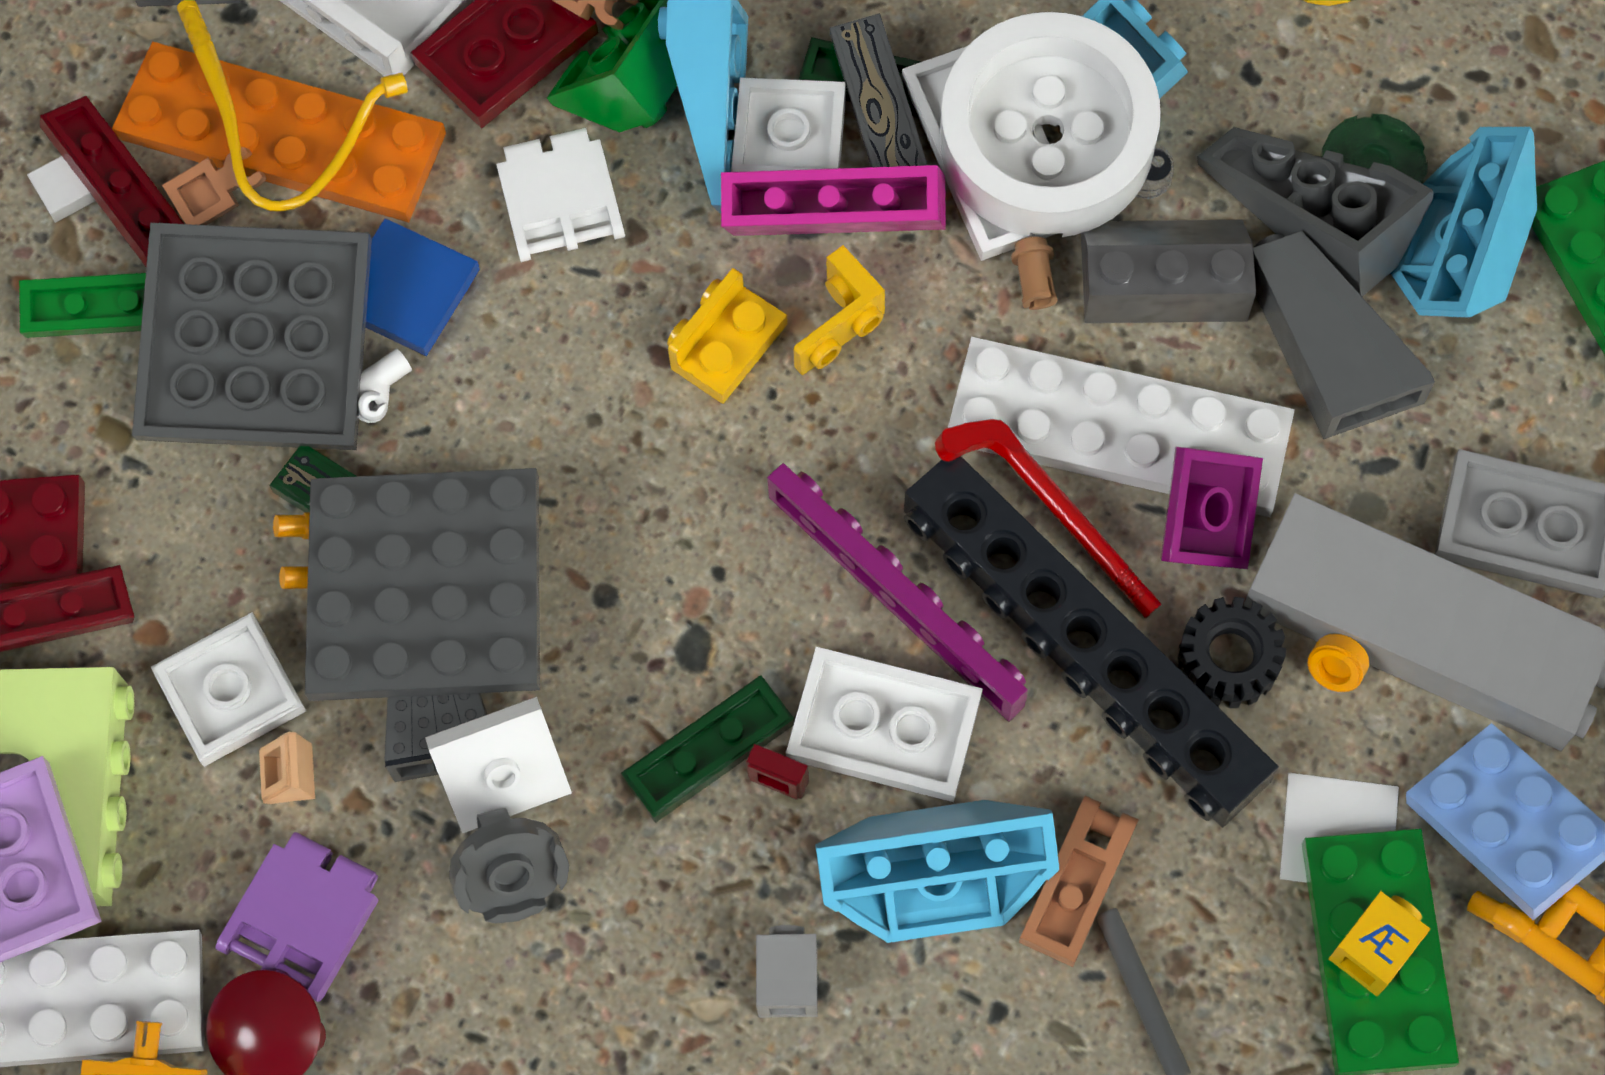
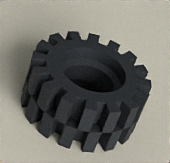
M1224 597L1214 599L1212 607L1208 608L1204 604L1197 609L1195 617H1190L1186 624L1179 645L1178 667L1183 666V673L1203 693L1211 696V701L1218 707L1221 700L1229 701V708H1239L1241 702L1245 700L1248 706L1257 702L1262 693L1266 695L1272 689L1286 657V648L1282 647L1285 640L1283 629L1276 631L1274 628L1277 619L1272 613L1266 617L1262 616L1260 612L1263 606L1255 601L1251 608L1243 606L1244 598L1234 597L1232 604H1225ZM1223 634L1239 635L1250 644L1253 651V662L1241 671L1231 672L1223 670L1211 658V642Z

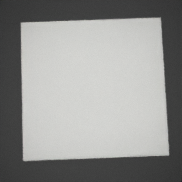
M1288 773L1280 879L1307 883L1302 851V842L1305 838L1396 831L1399 787Z

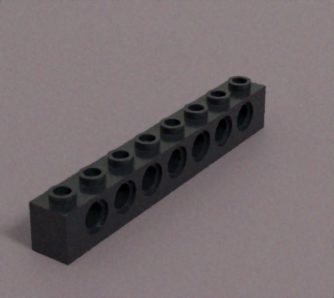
M960 456L950 462L939 461L905 491L904 513L906 515L904 520L913 533L923 541H927L930 538L945 552L943 559L948 567L963 580L970 577L984 591L982 597L988 607L1002 619L1009 616L1023 630L1021 635L1028 647L1041 658L1049 656L1063 670L1061 673L1062 678L1074 693L1081 698H1086L1089 695L1104 710L1102 717L1106 724L1121 738L1126 739L1130 736L1145 751L1143 758L1148 766L1165 780L1171 777L1186 792L1184 798L1187 804L1199 817L1206 821L1213 818L1223 828L1272 782L1279 766L963 457ZM967 515L972 517L977 522V525L969 530H959L953 527L949 521L955 516ZM997 553H1005L1012 556L1017 564L1009 569H999L994 567L988 561V558ZM1034 592H1046L1053 596L1057 603L1050 608L1042 609L1032 605L1027 597ZM1074 631H1086L1095 638L1097 643L1090 648H1078L1068 640L1067 636ZM1115 670H1125L1135 677L1137 685L1128 689L1118 688L1110 682L1108 674ZM1155 710H1166L1174 715L1178 726L1167 730L1160 729L1150 721L1148 714ZM1197 750L1208 751L1217 758L1219 768L1211 771L1201 770L1193 764L1190 754Z

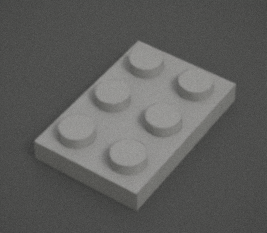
M1459 449L1453 461L1434 554L1456 564L1602 599L1605 596V484Z

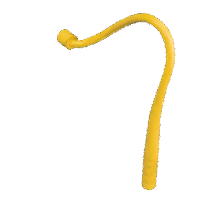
M183 0L177 6V11L182 23H184L183 25L190 43L193 45L195 55L218 105L224 123L237 184L243 194L254 205L268 211L292 210L305 205L316 197L343 165L354 147L376 100L382 94L389 98L408 92L406 80L402 72L381 77V83L371 89L365 97L342 146L320 177L307 190L296 197L281 201L267 199L260 196L247 180L243 167L233 101L208 29H206L207 27L198 4L195 0Z

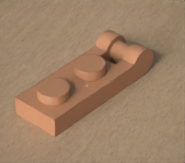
M1087 796L1083 798L1058 853L1059 871L1049 881L1046 880L1019 940V943L1071 967H1074L1139 819L1125 813L1118 817L1100 809L1101 802ZM1089 830L1110 838L1106 850L1085 841Z

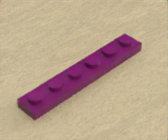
M782 463L767 477L769 498L966 683L983 688L981 697L1008 722L1025 707L1028 689L1024 686L1026 680L1021 672L1006 659H1001L999 662L983 648L985 643L982 637L971 625L963 620H960L958 623L953 621L942 610L944 605L941 599L930 587L921 582L916 586L901 572L903 570L902 564L889 549L883 545L875 548L861 535L863 533L862 527L849 512L843 508L835 511L821 498L823 496L822 490L809 475L802 471L796 475L788 466Z

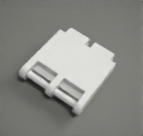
M586 128L550 136L553 150L544 153L540 139L503 147L506 162L496 165L521 262L531 260L530 254L567 246L568 251L578 249L577 243L609 235H613L615 240L625 237L600 139L589 141Z

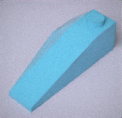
M668 0L667 7H660L659 37L660 39H666L667 51L711 205L721 214V172H731L734 140L728 139L729 130H735L738 90L734 87V83H740V77L745 78L748 15L738 0Z

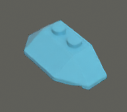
M1479 127L1468 138L1470 143L1451 155L1423 183V185L1433 190V200L1398 267L1390 273L1418 315L1472 317L1506 301L1537 211L1534 132L1531 127Z
M990 800L871 816L815 844L824 905L835 912L839 911L857 925L888 943L1004 926L1033 897L1046 880L1049 881L1059 871L1052 811L1050 809Z

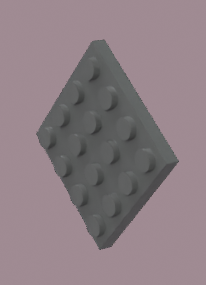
M150 223L132 436L137 441L292 448L309 446L314 449L357 450L359 425L357 403L360 395V380L363 369L372 244L370 234L364 232Z
M536 468L311 479L305 695L309 701L540 690L539 475Z

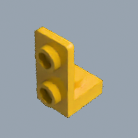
M844 245L826 257L827 281L825 282L832 298L844 309L794 346V367L801 375L806 374L814 367L822 369L829 365L839 355L842 349L841 346L856 335L864 337L871 333L881 323L885 314V289Z

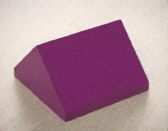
M1175 447L1161 561L1248 569L1263 458Z

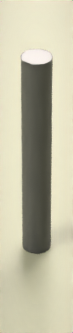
M1110 909L1099 914L1096 920L1165 1074L1190 1075L1189 1066L1118 909Z

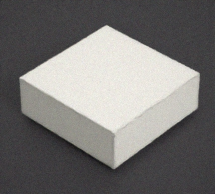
M62 156L27 174L55 223L96 201Z

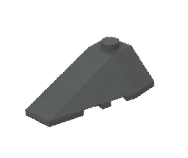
M1233 127L1197 156L1198 165L1275 234H1283L1285 237L1303 231L1362 297L1398 267L1433 200L1432 189L1391 166L1373 162L1369 169L1343 162V154L1326 150L1323 157L1297 151L1292 141Z

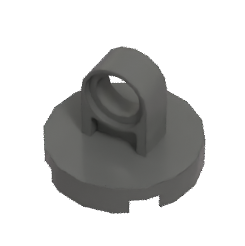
M506 808L477 814L478 829L461 842L450 861L449 880L460 908L466 913H469V909L482 913L486 922L495 924L516 922L539 913L547 907L545 897L551 894L557 885L562 890L568 879L569 862L558 834L543 822L527 818L511 819Z

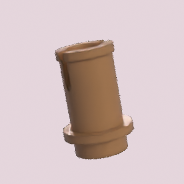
M1028 237L1015 243V251L1011 255L1012 263L1018 266L1023 307H1029L1030 310L1048 308L1058 301L1050 260L1054 257L1053 247L1047 245V240L1043 237Z

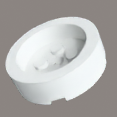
M1058 12L1032 13L1008 19L991 27L974 39L958 57L948 75L942 95L940 122L941 155L946 173L959 196L972 210L1004 230L1029 237L1030 232L1041 234L1062 233V237L1090 231L1113 219L1123 211L1138 194L1147 178L1160 127L1161 111L1157 86L1146 62L1135 48L1118 33L1094 20ZM1043 124L1059 125L1063 137L1054 144H1043L1033 136L1035 126Z

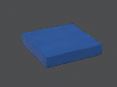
M385 218L372 238L366 328L427 357L480 270L478 261Z

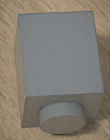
M780 925L769 928V935H756V1007L759 1018L818 1017L816 934H805V929L801 926Z

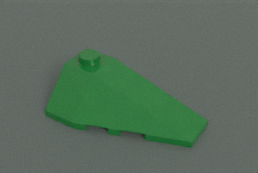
M638 0L639 3L626 9L617 18L625 24L622 30L614 29L606 24L602 30L608 36L607 39L591 56L587 51H581L547 96L548 101L557 108L619 133L638 126L648 128L658 122L666 113L667 107L665 104L677 87L666 47V39H660L658 31L660 7H667L668 0Z

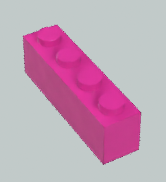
M938 165L721 172V227L733 236L946 230L945 175Z

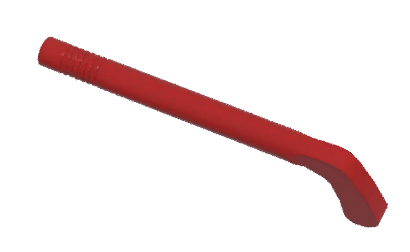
M988 419L968 422L946 428L937 437L935 450L943 461H953L966 453L981 448L991 449L1009 463L1111 581L1117 585L1120 591L1127 596V599L1130 600L1145 619L1162 605L1030 455L1010 427L1003 421Z

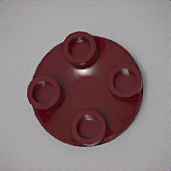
M280 969L255 970L239 975L220 990L209 1010L206 1036L212 1058L225 1075H303L313 1063L317 1052L324 1046L326 1030L321 1023L316 1003L307 989L287 972Z

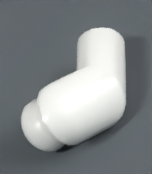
M397 348L362 371L360 395L357 403L359 419L366 423L380 421L388 410L390 385L412 371L408 361Z

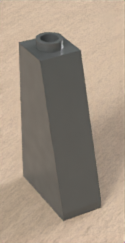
M1303 231L1285 237L1283 234H1273L1262 239L1254 246L1255 296L1323 439L1425 404L1435 383L1431 372Z

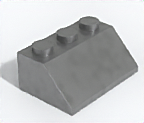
M1243 220L1108 221L1097 228L1081 233L1085 323L1248 321L1256 295L1253 243Z

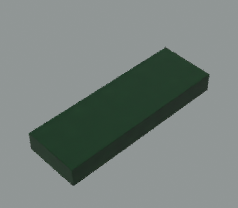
M760 675L621 772L622 779L656 823L747 759L754 744L764 747L794 726L795 718L762 675Z

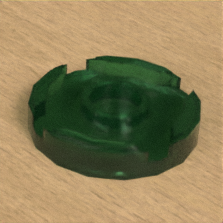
M1371 114V117L1357 119V115L1345 119L1330 131L1322 147L1321 157L1328 150L1343 154V162L1369 169L1373 162L1388 165L1422 184L1428 173V160L1426 162V156L1423 152L1425 147L1420 136L1405 122L1386 114Z

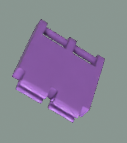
M294 832L285 848L273 844L219 936L215 948L226 955L233 951L262 966L261 970L280 969L287 972L308 990L314 1001L320 1002L379 901L374 894L370 893L378 879V875H376V872L342 855L336 859L330 871L325 870L333 855L330 852L331 850ZM243 937L253 942L256 946L270 951L268 956L238 941L239 938ZM288 960L316 976L312 979L288 967L284 962Z

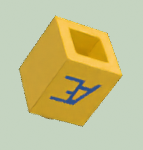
M1380 891L1329 957V960L1378 997L1427 935L1430 928L1421 922V913L1407 900L1395 895L1390 898Z

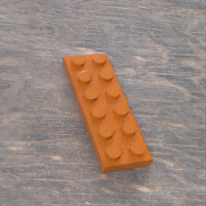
M152 41L112 130L120 140L199 163L206 158H210L214 161L217 168L224 167V161L230 153L224 123L195 53ZM219 60L234 105L240 147H246L252 153L250 157L243 160L246 176L250 177L252 174L260 171L266 176L265 182L304 192L320 177L337 154L364 101ZM374 104L351 152L341 168L317 197L409 223L445 138L444 124Z

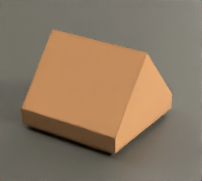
M287 732L260 748L261 797L264 804L315 799L312 743L296 732Z

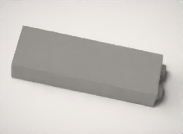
M1294 493L1243 605L1251 608L1255 601L1263 606L1260 612L1262 616L1266 617L1272 613L1277 619V624L1315 641L1328 634L1348 636L1356 640L1365 649L1369 657V665L1559 751H1562L1574 736L1584 738L1597 711L1596 706L1589 704L1595 686L1601 689L1605 687V629Z

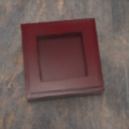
M754 744L746 761L750 781L796 800L798 798L802 799L809 783L808 765Z

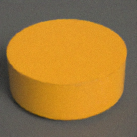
M1328 634L1317 641L1308 657L1307 664L1312 677L1320 685L1336 692H1349L1356 689L1362 682L1369 669V657L1365 649L1356 640L1342 634Z

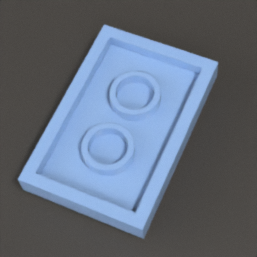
M1492 723L1406 792V804L1532 920L1536 919L1605 861V822Z

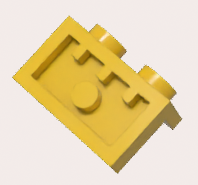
M732 268L723 280L717 278L710 283L702 295L700 308L690 320L682 319L674 327L667 341L671 370L722 404L725 403L788 325L787 314L744 287L743 274L735 268Z

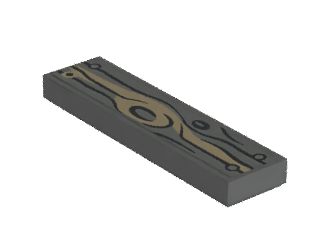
M880 13L830 27V37L844 82L846 83L847 92L870 166L928 165Z

